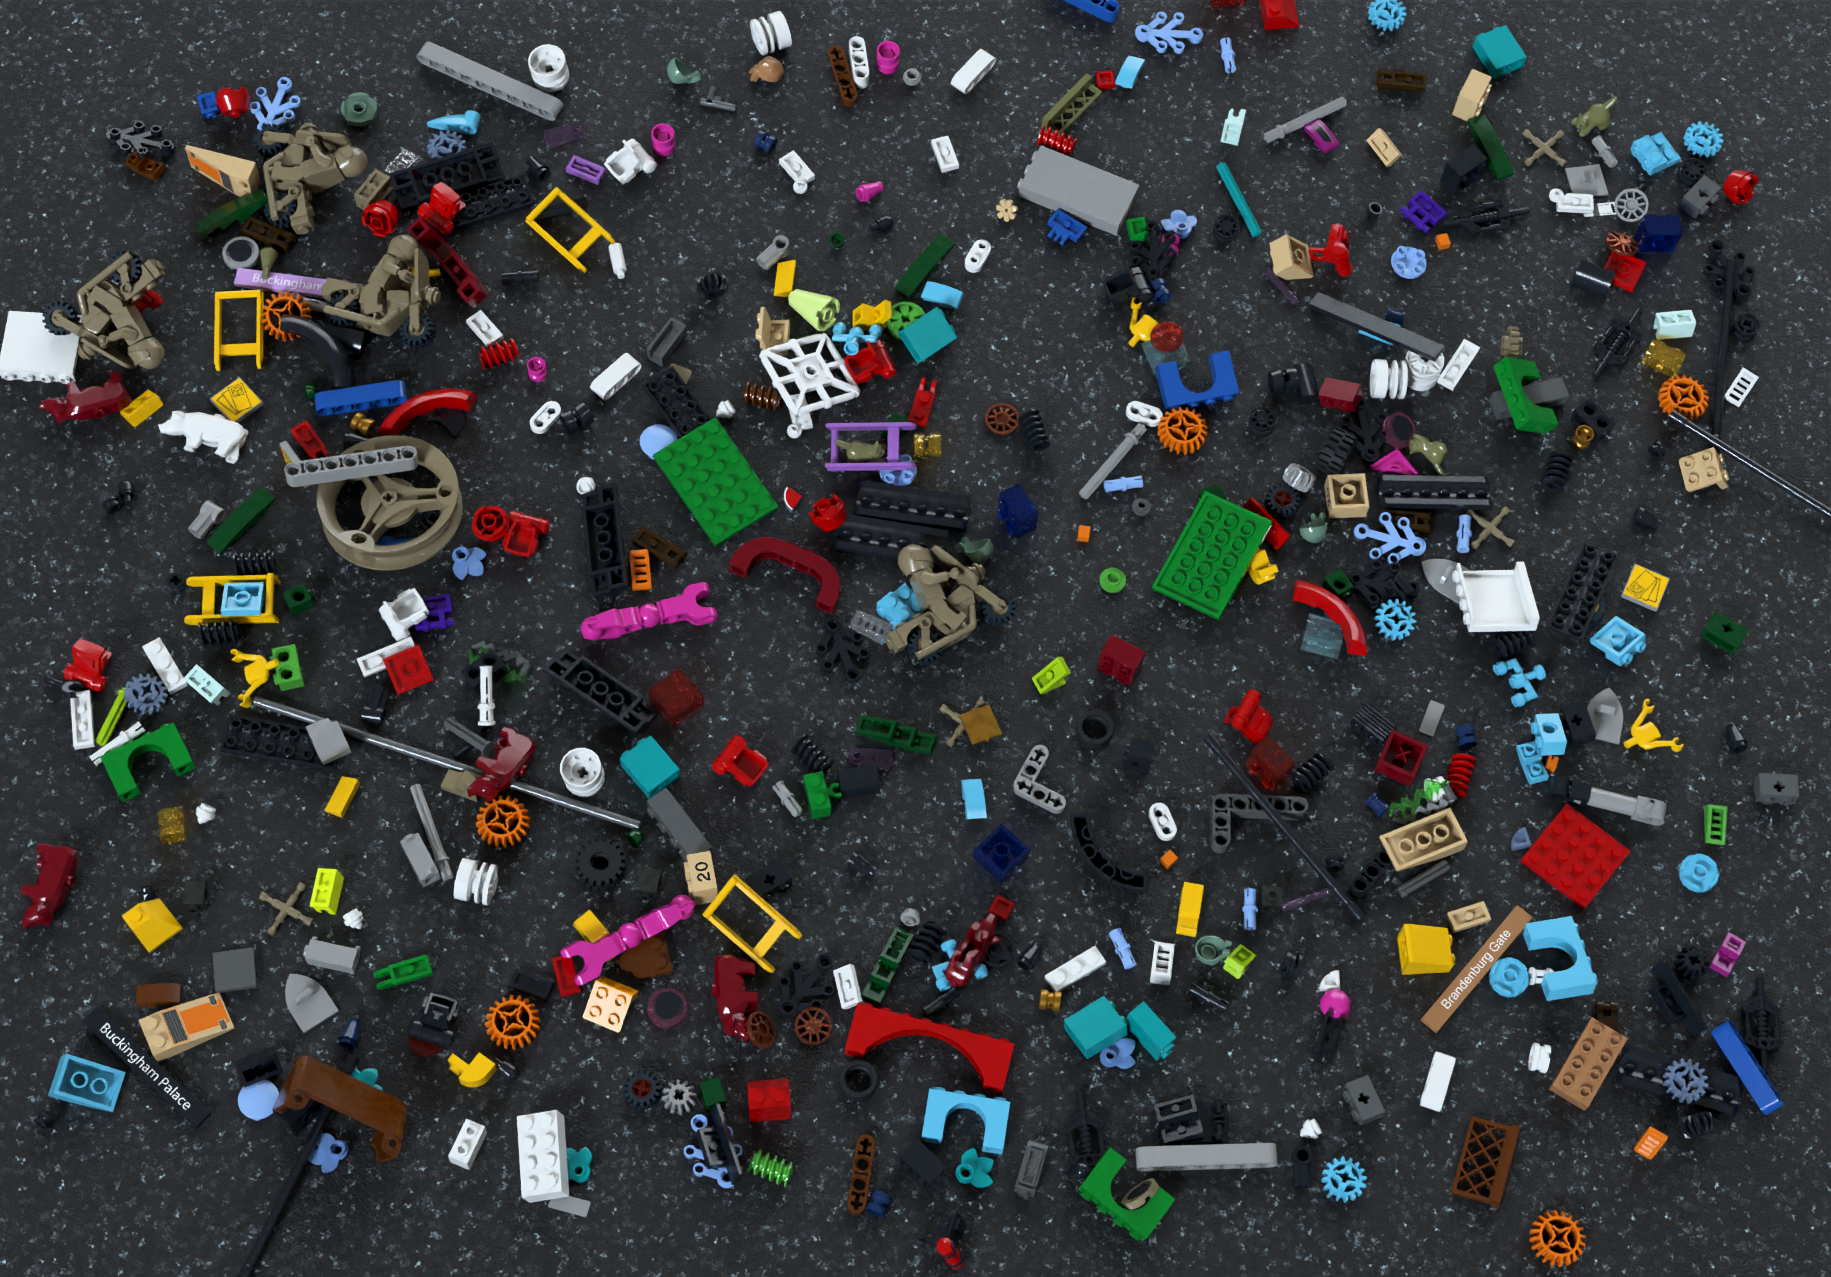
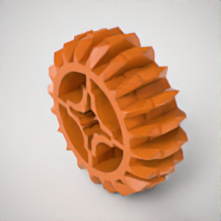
M279 291L278 298L275 294H272L273 301L266 299L269 306H262L267 311L261 312V316L266 317L261 322L263 324L268 323L264 329L270 330L269 335L271 336L276 333V339L279 340L282 336V339L287 341L289 335L290 340H294V334L283 333L280 330L282 315L279 313L294 315L293 306L296 303L300 310V317L310 320L312 316L306 315V313L311 312V309L305 308L308 302H302V296L297 298L296 292H293L290 297L289 291L285 292V296ZM289 301L284 308H275L278 304ZM272 314L279 317L278 329L273 323Z
M1676 375L1674 378L1670 377L1667 382L1663 383L1662 388L1659 390L1658 401H1660L1659 407H1663V413L1668 412V416L1674 409L1692 421L1693 419L1697 420L1699 416L1704 414L1708 406L1709 397L1706 396L1707 390H1703L1704 384L1699 385L1698 380H1692V376L1687 379L1685 375L1681 376V378Z
M1179 407L1177 411L1172 408L1170 413L1166 411L1164 417L1162 416L1160 419L1157 433L1160 437V443H1164V448L1170 447V453L1176 450L1177 455L1180 454V451L1186 455L1188 451L1193 454L1195 449L1199 450L1201 445L1205 443L1208 429L1207 425H1205V419H1201V413L1195 415V409L1190 412L1188 407L1185 410ZM1178 422V424H1175V425H1172V427H1169L1172 423ZM1196 435L1194 438L1187 440V438Z
M500 795L498 801L493 799L491 804L485 802L486 808L480 807L481 814L476 816L477 820H479L476 822V827L479 828L477 831L479 835H482V840H488V845H492L495 842L496 848L503 844V848L506 849L507 843L514 846L515 840L521 842L520 836L526 837L525 830H529V824L527 823L530 822V818L527 816L528 810L524 809L523 803L518 804L516 798L511 802V797L508 796L506 800H503V797ZM502 810H509L512 812L505 813ZM493 813H496L495 818L490 820V823L487 824L490 816ZM500 816L502 820H505L506 828L504 824H501ZM519 820L516 828L513 831H510V827L513 824H516L515 822ZM501 831L504 834H496L494 832Z
M510 995V1000L506 1001L505 997H502L501 1004L495 1001L496 1008H489L492 1014H486V1019L489 1020L485 1022V1026L488 1028L486 1030L487 1034L491 1035V1041L497 1040V1046H501L504 1043V1049L506 1050L509 1048V1045H512V1049L515 1050L517 1044H520V1047L523 1048L524 1041L530 1044L531 1039L529 1037L536 1038L537 1035L534 1031L540 1030L539 1025H537L541 1022L540 1018L537 1017L539 1011L534 1010L535 1005L533 1003L529 1004V999L526 998L522 1001L520 995L516 1000H514L513 995ZM509 1009H515V1010H514L513 1012H511V1013L505 1012V1011H507V1010H509ZM523 1012L529 1016L527 1027L521 1021ZM498 1018L505 1024L502 1033L496 1028ZM516 1020V1022H517L516 1024H515V1023H512L511 1025L509 1024V1021L514 1022V1021ZM514 1032H520V1033H521V1034L516 1035V1036H510V1035H511L512 1033H514Z
M1556 1210L1552 1214L1545 1212L1544 1217L1540 1215L1537 1218L1538 1222H1533L1532 1226L1535 1229H1531L1529 1232L1533 1235L1530 1237L1529 1242L1535 1243L1531 1250L1537 1249L1536 1257L1542 1255L1544 1257L1542 1259L1543 1263L1550 1260V1266H1554L1556 1262L1558 1267H1562L1563 1263L1567 1266L1570 1265L1571 1260L1574 1262L1578 1260L1577 1256L1583 1254L1581 1249L1586 1246L1582 1242L1586 1239V1236L1580 1234L1584 1229L1583 1227H1577L1579 1220L1571 1221L1573 1218L1571 1214L1566 1218L1565 1211H1562L1560 1215H1558ZM1551 1224H1559L1565 1228L1558 1229L1557 1227H1555L1554 1225L1552 1226ZM1543 1229L1546 1231L1545 1234L1548 1237V1242L1546 1244L1544 1243L1542 1237ZM1569 1233L1572 1236V1248L1569 1246L1570 1243L1567 1240V1235ZM1564 1234L1558 1242L1551 1243L1556 1236ZM1556 1248L1560 1252H1564V1254L1555 1253L1550 1249Z

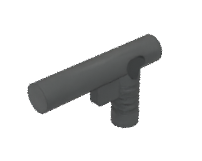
M715 86L710 87L707 99L701 98L700 105L730 111L736 110V104L721 102V97L715 96L717 91Z

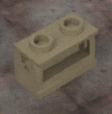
M375 169L354 194L357 207L364 210L368 205L384 200L393 190L390 187V177Z

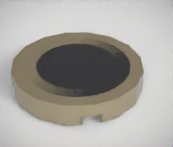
M1154 1178L1139 1183L1123 1197L1122 1205L1127 1210H1133L1142 1206L1146 1202V1197L1150 1196L1151 1198L1156 1194L1159 1185Z

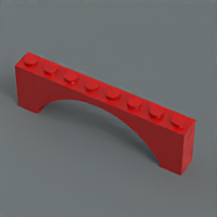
M857 1003L844 1054L864 1059L865 1055L873 1048L893 1038L907 1035L935 1037L951 1044L967 1057L982 1081L983 1091L1002 1095L1014 1044L1005 1038H999L998 1040L991 1038L990 1035L980 1033L979 1035L971 1033L972 1031L966 1028L955 1029L947 1023L936 1024L927 1018L917 1019L908 1013L897 1014L893 1013V1010L889 1008L878 1009L869 1003Z

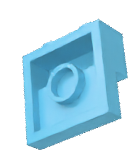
M1662 132L1651 137L1646 135L1634 141L1630 149L1633 156L1639 160L1642 168L1650 176L1678 163L1681 159Z
M264 582L225 583L221 615H261L266 594Z
M905 583L893 593L890 591L879 600L876 608L879 616L886 618L893 630L896 629L895 626L903 621L908 623L914 615L922 612L914 592Z
M1617 616L1590 638L1592 645L1605 652L1606 658L1620 667L1624 663L1629 664L1633 659V655L1636 652H1643L1646 647L1645 634Z

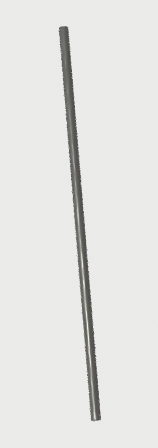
M255 696L253 701L255 706L310 724L326 719L259 696ZM339 723L342 732L347 736L457 772L467 770L480 776L485 775V772L477 767ZM515 781L508 787L509 789L631 829L639 830L641 826V821L526 783Z

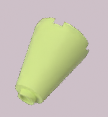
M799 289L792 291L788 296L789 305L816 330L825 332L835 323L836 318L834 316L836 312L839 313L840 303L834 297Z

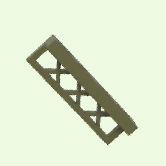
M1086 73L1042 118L1041 128L1045 125V130H1047L1054 124H1061L1062 128L1058 131L1060 136L1102 95V91L1091 84V75ZM1089 89L1095 95L1093 97H1085V92ZM1083 102L1084 106L1082 108H1074V103ZM1065 113H1072L1073 117L1071 119H1063Z

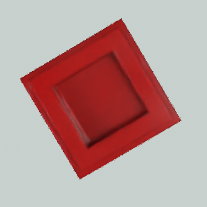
M1113 70L1095 72V79L1099 90L1116 87Z
M997 895L988 910V914L991 913L997 916L998 919L1006 922L1015 903Z

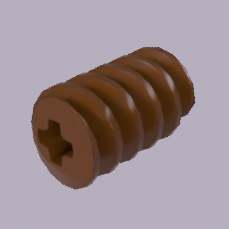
M748 380L744 391L745 403L750 404L752 401L753 406H757L759 403L760 408H764L766 405L767 410H771L773 407V410L778 412L783 402L778 389L776 388L772 392V386H769L766 391L764 384L759 389L757 382L751 387V383Z

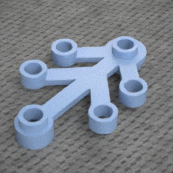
M1158 12L1156 19L1151 23L1140 25L1135 30V35L1139 41L1150 42L1159 53L1166 52L1167 44L1174 49L1175 53H1183L1184 43L1176 42L1173 38H1189V41L1193 44L1200 43L1203 38V32L1200 28H1193L1191 31L1172 30L1184 21V15L1180 12L1175 13L1173 20L1160 30L1155 28L1159 24L1166 22L1167 15L1164 12ZM1155 37H1160L1164 41H1158Z
M282 77L277 83L278 91L272 104L267 97V91L264 87L256 89L257 98L262 101L268 112L265 119L261 112L260 104L258 102L250 104V111L255 114L259 121L257 129L260 131L262 130L261 126L264 125L266 127V124L280 126L295 120L294 112L290 109L301 106L300 98L292 96L289 102L280 105L285 93H289L293 89L289 78ZM284 112L283 117L274 120L276 115Z
M1383 512L1379 520L1384 524L1390 535L1371 530L1363 523L1358 524L1354 528V535L1358 539L1370 537L1388 542L1379 548H1373L1369 552V556L1373 560L1379 559L1382 554L1397 546L1405 547V549L1397 554L1391 553L1387 558L1389 564L1393 563L1390 560L1391 556H1395L1398 563L1399 560L1410 554L1420 556L1426 549L1425 541L1415 537L1409 527V520L1406 517L1400 518L1397 525L1400 529H1403L1408 540L1399 536L1388 512ZM1387 515L1388 521H1383L1382 516ZM1400 521H1406L1407 525L1401 526ZM1359 528H1364L1365 533H1359ZM1414 543H1418L1420 549H1415L1413 547ZM1372 551H1377L1379 553L1378 557H1374Z
M697 1114L691 1119V1127L695 1132L698 1129L707 1128L708 1123L704 1115ZM702 1122L703 1126L698 1128L696 1127V1123ZM727 1126V1127L730 1129V1131H731V1138H732V1137H733V1130H732L731 1127ZM734 1144L735 1148L740 1149V1152L737 1154V1158L742 1155V1147L739 1144ZM687 1145L684 1148L686 1158L692 1159L695 1157L704 1160L702 1151L696 1149L693 1145ZM688 1149H693L694 1153L692 1155H688L686 1151ZM696 1163L693 1167V1173L698 1177L705 1175L717 1179L718 1184L723 1188L734 1186L730 1181L723 1180V1177L728 1175L726 1167L717 1168L718 1170L707 1169L702 1163ZM697 1167H702L703 1171L701 1173H698L695 1171V1169Z

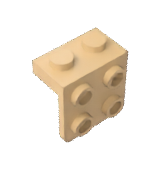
M761 307L760 313L757 314L759 329H756V339L760 342V348L765 350L769 347L788 342L790 321L771 320L766 308ZM788 350L775 354L780 356L788 355Z
M1714 447L1679 460L1685 488L1688 492H1693L1713 484H1717L1721 490L1729 487L1727 481L1730 478L1727 470H1724L1723 464H1725L1724 456L1722 453L1719 454Z

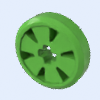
M900 302L891 307L892 316L886 321L887 330L892 336L902 340L898 332L925 315L923 309L912 302Z

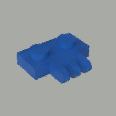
M1057 209L1047 222V225L1053 228L1049 232L1048 237L1052 238L1056 234L1054 241L1058 242L1062 238L1060 241L1062 246L1069 239L1077 243L1087 231V226L1060 209Z

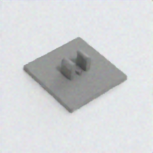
M1600 164L1565 168L1573 194H1591L1593 197L1608 195Z

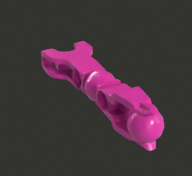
M706 582L688 585L682 595L658 601L656 605L645 604L639 609L638 606L618 610L611 609L596 616H590L582 622L581 632L584 639L588 640L618 638L623 634L639 629L641 630L642 626L652 628L659 622L660 625L686 620L693 625L700 626L714 622L718 615L715 608L701 607L697 604V601L707 597L710 591L709 585Z
M677 895L670 904L653 909L651 912L633 921V923L622 925L618 932L614 931L593 943L577 940L561 949L562 957L570 958L575 955H581L584 959V969L574 977L576 985H583L597 978L602 971L604 962L627 950V948H634L640 944L641 940H645L671 927L679 920L688 919L695 910V902L687 895Z

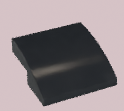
M1193 1094L1154 1105L1165 1146H1172L1205 1137Z

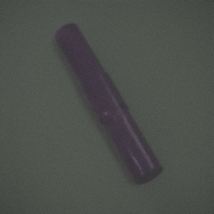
M1270 268L1264 272L1294 306L1300 303V300Z
M1328 888L1298 897L1283 903L1281 910L1284 912L1311 903L1312 901L1329 896L1330 891Z

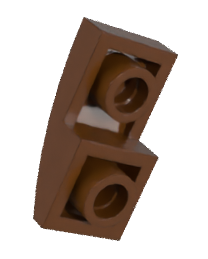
M136 150L124 163L131 170L154 181H157L166 170V166L163 163L151 160L149 156L145 159L139 158Z
M157 983L136 987L135 1006L156 1008L157 1004L177 1006L180 1003V984Z

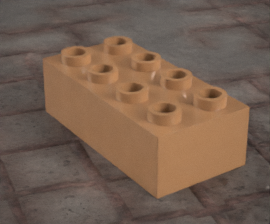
M1591 1017L1549 1090L1585 1111L1628 1038Z

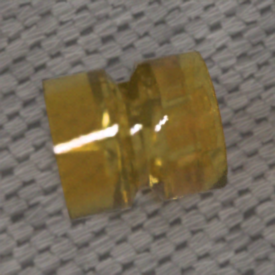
M940 432L929 433L928 436L924 433H915L913 435L915 458L926 457L927 454L930 457H941ZM923 442H928V448H924Z
M166 808L157 813L158 824L162 826L159 828L161 842L177 843L186 839V829L183 825L185 822L184 811L182 809Z

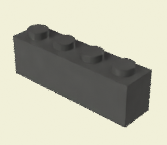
M1552 377L1542 382L1534 381L1522 386L1527 398L1539 407L1553 408L1565 405L1569 397L1562 377ZM1502 389L1496 390L1492 393L1489 400L1496 420L1512 417Z
M667 788L647 800L648 808L646 810L652 819H657L660 830L664 834L667 832L670 836L669 841L675 849L677 847L682 852L681 857L685 862H687V855L706 851H710L711 855L713 854L712 846Z

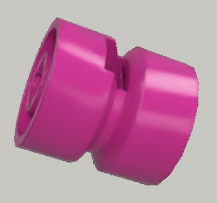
M884 41L877 47L876 66L884 74H892L899 68L900 49L896 43Z
M662 123L653 127L651 131L653 152L660 157L670 156L675 150L673 128L668 124Z

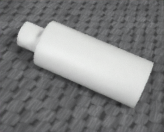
M620 243L610 244L608 248L613 272L617 274L619 279H622L627 271L622 246Z

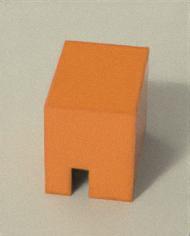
M1447 233L1436 236L1435 241L1439 250L1450 247L1451 243Z
M1079 525L1077 541L1088 542L1090 526Z
M1552 755L1548 756L1545 764L1546 771L1552 773L1555 771L1559 757L1554 756V759H1552Z
M1169 850L1160 858L1159 862L1168 870L1177 862L1178 857Z

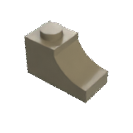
M448 769L441 784V789L478 802L480 796L474 795L469 797L467 789L481 776L467 770L457 772Z

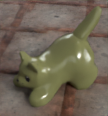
M1617 96L1612 97L1604 104L1596 103L1592 105L1587 112L1579 114L1578 117L1571 120V124L1580 129L1579 136H1586L1596 126L1600 130H1604L1610 125L1609 108L1615 104L1618 99Z
M1414 433L1412 435L1413 439L1409 441V454L1421 452L1434 465L1439 476H1445L1440 464L1444 459V455L1448 452L1447 446L1438 441L1430 442L1428 438Z
M853 439L850 442L834 441L836 445L846 449L848 463H863L864 461L885 463V460L881 458L887 449L885 444H879L878 441L874 444L865 443L860 439Z

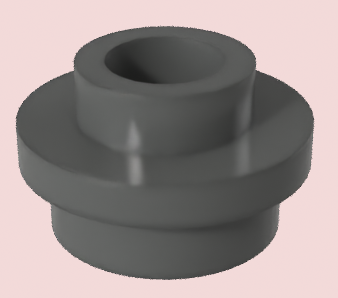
M1138 498L1133 502L1132 510L1138 516H1145L1150 512L1151 504L1145 498Z

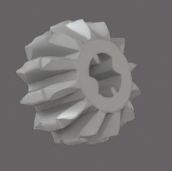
M1291 463L1285 469L1282 476L1289 486L1303 492L1309 491L1316 479L1312 472L1295 463Z
M676 1080L675 1086L671 1082L668 1083L670 1089L664 1088L663 1093L665 1095L662 1096V1101L666 1102L664 1105L665 1109L671 1108L672 1114L678 1110L679 1115L683 1114V1109L686 1112H690L689 1106L696 1105V1102L693 1100L697 1098V1094L693 1093L694 1086L688 1087V1081H684L680 1085V1080ZM680 1094V1097L683 1095V1099L679 1100L678 1098L676 1100V1095Z

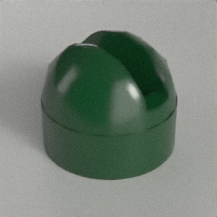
M836 232L830 236V244L834 248H841L843 246L844 237L841 233Z
M315 384L304 385L306 399H312L315 394L319 393L314 392V389L318 388Z
M634 829L627 834L628 841L635 847L639 846L644 840V834L640 835L641 830Z

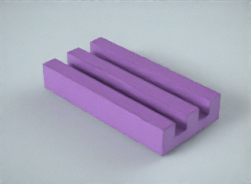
M573 155L566 167V172L599 185L600 179L602 180L603 174L606 173V168Z

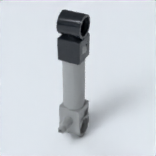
M1561 775L1553 776L1551 779L1549 797L1553 800L1566 801V803L1581 807L1590 805L1629 815L1632 820L1659 826L1664 824L1667 804L1663 801L1639 795L1637 798L1598 789L1592 787V783L1573 779L1571 782L1568 777Z

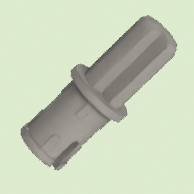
M1596 136L1592 140V144L1599 152V157L1603 158L1608 167H1615L1618 161L1611 152V147L1607 146L1602 136Z
M783 781L777 782V787L774 785L773 790L780 797L781 804L785 805L794 817L801 815L803 809L796 801L795 795L790 793Z

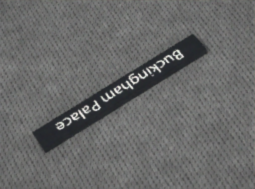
M96 1007L82 1020V1023L194 1128L197 1129L212 1115L99 1008Z

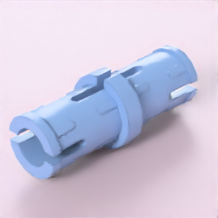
M1227 37V43L1225 38L1220 40L1222 48L1221 58L1224 60L1225 72L1230 73L1229 68H1231V73L1236 71L1235 52L1232 50L1231 39Z
M1123 476L1120 479L1104 481L1105 492L1127 491L1126 489L1143 487L1142 476L1130 478Z
M1465 514L1459 516V530H1457V551L1460 553L1469 552V539L1472 536V531L1470 530L1471 516Z
M1249 888V891L1244 889L1242 912H1244L1243 929L1245 930L1256 929V913L1258 912L1256 889Z
M1121 928L1109 932L1116 948L1115 952L1121 958L1125 970L1136 966L1137 963L1130 951V944H1127Z

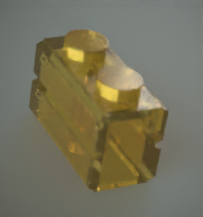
M1653 339L1641 363L1674 378L1686 354L1678 348L1667 346L1661 340L1656 341Z

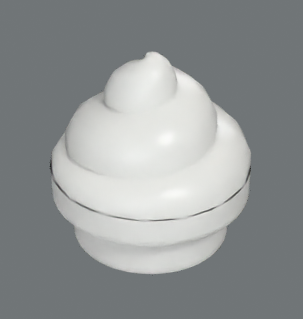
M729 400L721 401L718 405L716 416L731 418L736 411Z
M582 477L577 482V491L581 495L593 492L596 488L594 480L590 477Z
M205 803L197 806L196 815L198 823L202 824L208 822V820H213L216 809Z
M355 908L343 916L345 925L361 929L362 912Z
M1308 1119L1303 1123L1300 1136L1311 1139L1318 1138L1322 1131L1315 1119Z

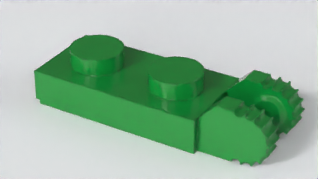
M422 955L389 965L387 968L375 971L373 975L376 979L391 975V979L376 984L378 990H383L432 976L433 972L428 955Z

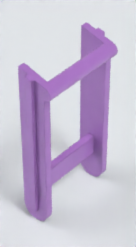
M826 423V428L831 431V463H825L827 471L912 470L916 468L915 463L899 462V430L916 429L915 423ZM888 430L887 463H838V445L834 441L839 440V431Z

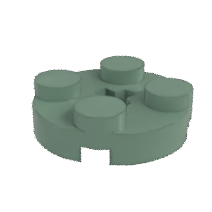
M362 92L353 93L348 96L349 98L346 101L342 102L341 113L347 125L365 126L374 123L378 113L377 104L368 94ZM358 107H361L363 111L357 112L355 110H358Z

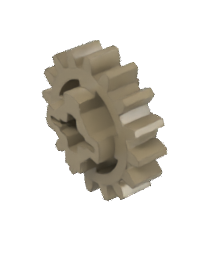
M1507 327L1506 336L1501 338L1500 355H1504V358H1517V356L1522 354L1523 337H1519L1518 327Z

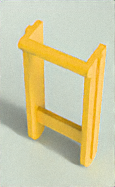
M557 187L551 191L525 220L528 225L569 262L584 273L587 272V269L577 259L601 235L612 245L615 243L612 236ZM557 196L592 226L589 232L569 252L533 221Z
M261 290L215 292L214 364L216 371H221V356L256 355L257 368L262 369L264 324L261 320L264 319V316H261V312H264L262 308L264 305V292H261ZM257 297L256 343L222 345V299Z
M268 573L267 575L189 577L186 579L188 586L203 587L202 615H188L184 618V623L198 625V622H200L201 625H205L206 621H208L209 625H213L214 621L217 624H221V621L224 620L225 624H228L229 620H232L233 624H236L237 619L239 624L279 623V619L273 614L274 585H280L281 581L273 573ZM264 582V585H266L265 613H261L259 616L214 615L216 586H224L225 583Z
M735 874L702 914L764 970L773 973L775 968L763 957L786 929L797 939L802 937V934L795 926ZM735 885L776 920L754 949L713 914Z

